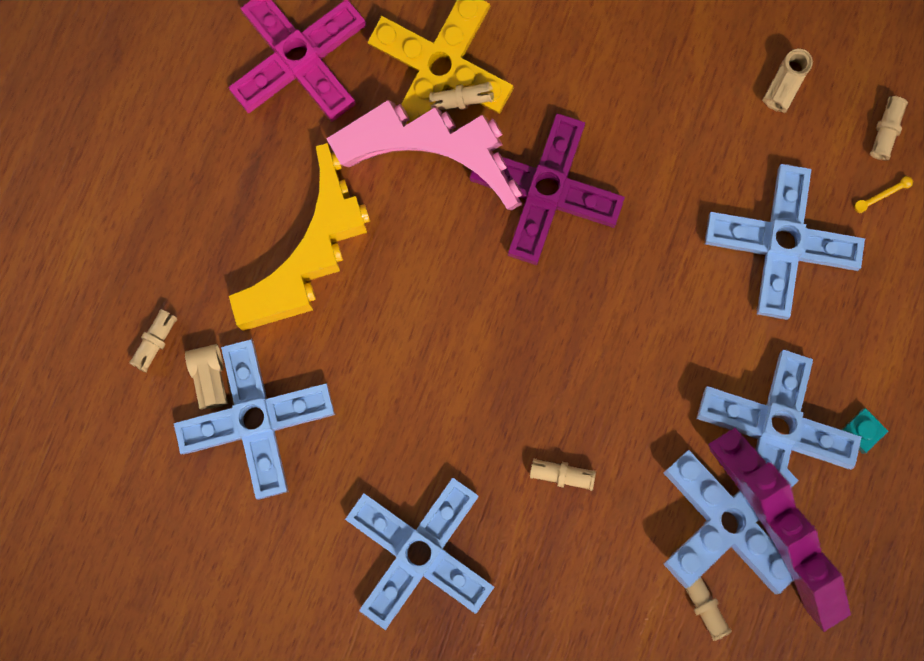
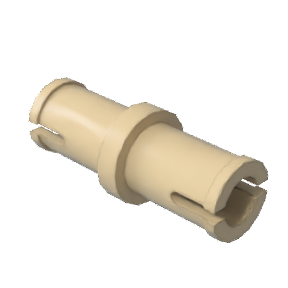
M490 82L468 87L456 85V88L452 90L432 92L429 96L430 102L439 100L443 102L434 103L431 105V108H437L441 111L459 107L460 110L467 109L468 105L493 102V92L480 94L492 90V85Z
M897 96L888 98L882 121H878L876 126L878 133L870 152L873 158L879 160L890 159L896 136L901 134L902 127L900 123L908 101L904 98Z
M162 309L159 310L148 332H144L141 336L143 341L133 358L129 361L130 365L136 366L137 369L143 372L148 371V367L158 350H163L165 346L164 340L177 321L175 316H170V313Z
M534 458L530 478L558 483L559 487L570 485L593 491L596 471L568 466L567 462L556 464Z
M701 577L689 588H686L696 607L694 609L696 616H701L713 641L732 632L717 607L719 604L717 598H712Z

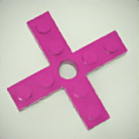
M251 0L240 8L244 16L275 52L228 87L248 114L295 78L331 122L355 105L354 99L321 60L366 26L363 17L348 0H344L302 33L293 27L272 0ZM301 47L307 50L305 56L300 60L294 61L287 58L288 53L294 48Z

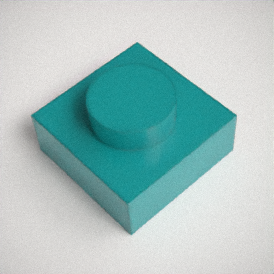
M866 408L862 409L841 429L861 436L859 451L862 454L867 453L889 432Z

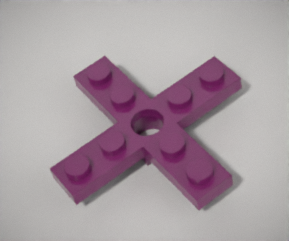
M556 114L537 168L503 158L507 165V168L503 170L509 181L512 179L516 181L523 194L520 198L526 199L508 256L537 265L556 209L615 228L625 197L567 178L585 127V122ZM472 171L470 175L471 182L491 188L486 181ZM543 179H550L557 184L558 191L553 195H543L536 189V184Z

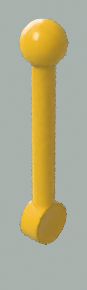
M908 176L903 177L900 183L866 201H857L854 205L855 211L863 213L871 204L902 188H910L913 184L912 178Z

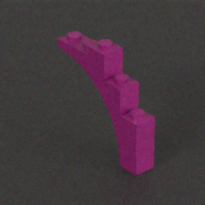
M736 428L709 443L710 452L735 482L771 537L792 576L804 609L823 632L849 617L851 612L842 574L821 551L817 531L796 507L791 485L771 462L766 463Z

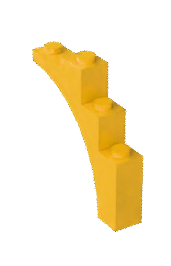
M328 143L316 146L320 167L319 195L314 216L304 238L292 255L271 275L254 286L229 296L236 325L242 331L312 311L311 301L316 300L311 282L306 283L305 281L339 272L338 262L343 261L339 244L332 243L367 233L365 223L370 222L366 206L365 204L359 205L356 196L348 198L350 194L345 179L339 181L336 171L342 169L341 164L335 153H331Z

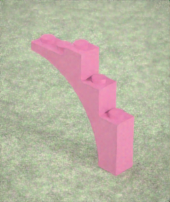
M388 100L327 138L340 164L346 167H351L370 157L393 151H426L452 158L477 173L486 181L508 210H513L522 205L519 197L523 194L514 179L509 181L503 170L507 168V165L499 152L495 154L492 152L503 145L499 139L503 134L494 119L489 121L483 115L453 132L452 129L456 126L447 111L442 113L439 109L433 108L407 124L406 122L410 119L402 105H396Z

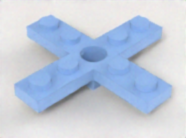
M781 164L778 167L770 222L710 212L705 245L765 255L757 315L786 320L790 318L798 261L855 271L861 269L865 238L808 229L806 224H804L812 169ZM779 231L790 233L794 237L795 247L792 249L781 247L776 240V233Z
M247 340L221 347L234 402L233 408L174 423L180 454L184 455L242 440L256 499L259 500L289 492L275 431L335 415L329 387L326 383L267 399L254 341ZM257 407L263 411L264 420L258 428L253 430L247 429L243 421L244 415L249 409Z
M782 350L779 354L767 405L707 386L704 390L697 415L699 420L729 430L736 428L741 434L758 439L755 450L766 463L771 462L784 477L791 450L851 470L856 465L861 436L803 418L801 409L813 359L786 350ZM773 417L781 418L788 424V435L780 434L773 428Z
M689 450L664 472L666 477L706 519L704 525L663 563L685 589L689 588L730 547L734 549L775 595L780 594L793 581L775 544L756 523L759 518L749 502L743 499L744 495L740 490L732 497ZM787 469L785 478L792 488L799 480ZM723 512L730 513L736 518L738 528L735 534L724 529L721 522Z
M452 478L415 530L363 493L345 520L394 554L396 559L359 611L386 630L424 576L476 614L494 589V586L445 552L443 547L479 496ZM416 541L427 543L431 549V557L423 565H415L408 558V549Z

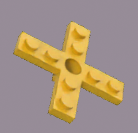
M457 0L434 43L381 16L367 43L419 71L401 103L410 119L406 122L407 124L432 110L431 105L439 102H430V93L445 91L446 88L455 89L456 85L468 87L490 82L492 90L480 94L493 92L494 101L479 104L498 114L501 113L514 86L462 59L490 8L488 2L484 0ZM440 57L449 58L452 62L449 72L442 76L434 75L431 71L433 62Z

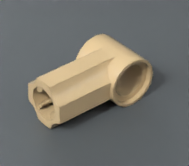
M794 49L788 53L780 64L779 70L762 100L767 107L784 113L788 110L806 74L812 68L813 60L809 52L804 49ZM789 62L798 63L802 71H794L790 67Z
M214 344L185 351L186 365L191 378L194 379L199 409H213L228 404L221 371L224 369L223 360L218 345Z

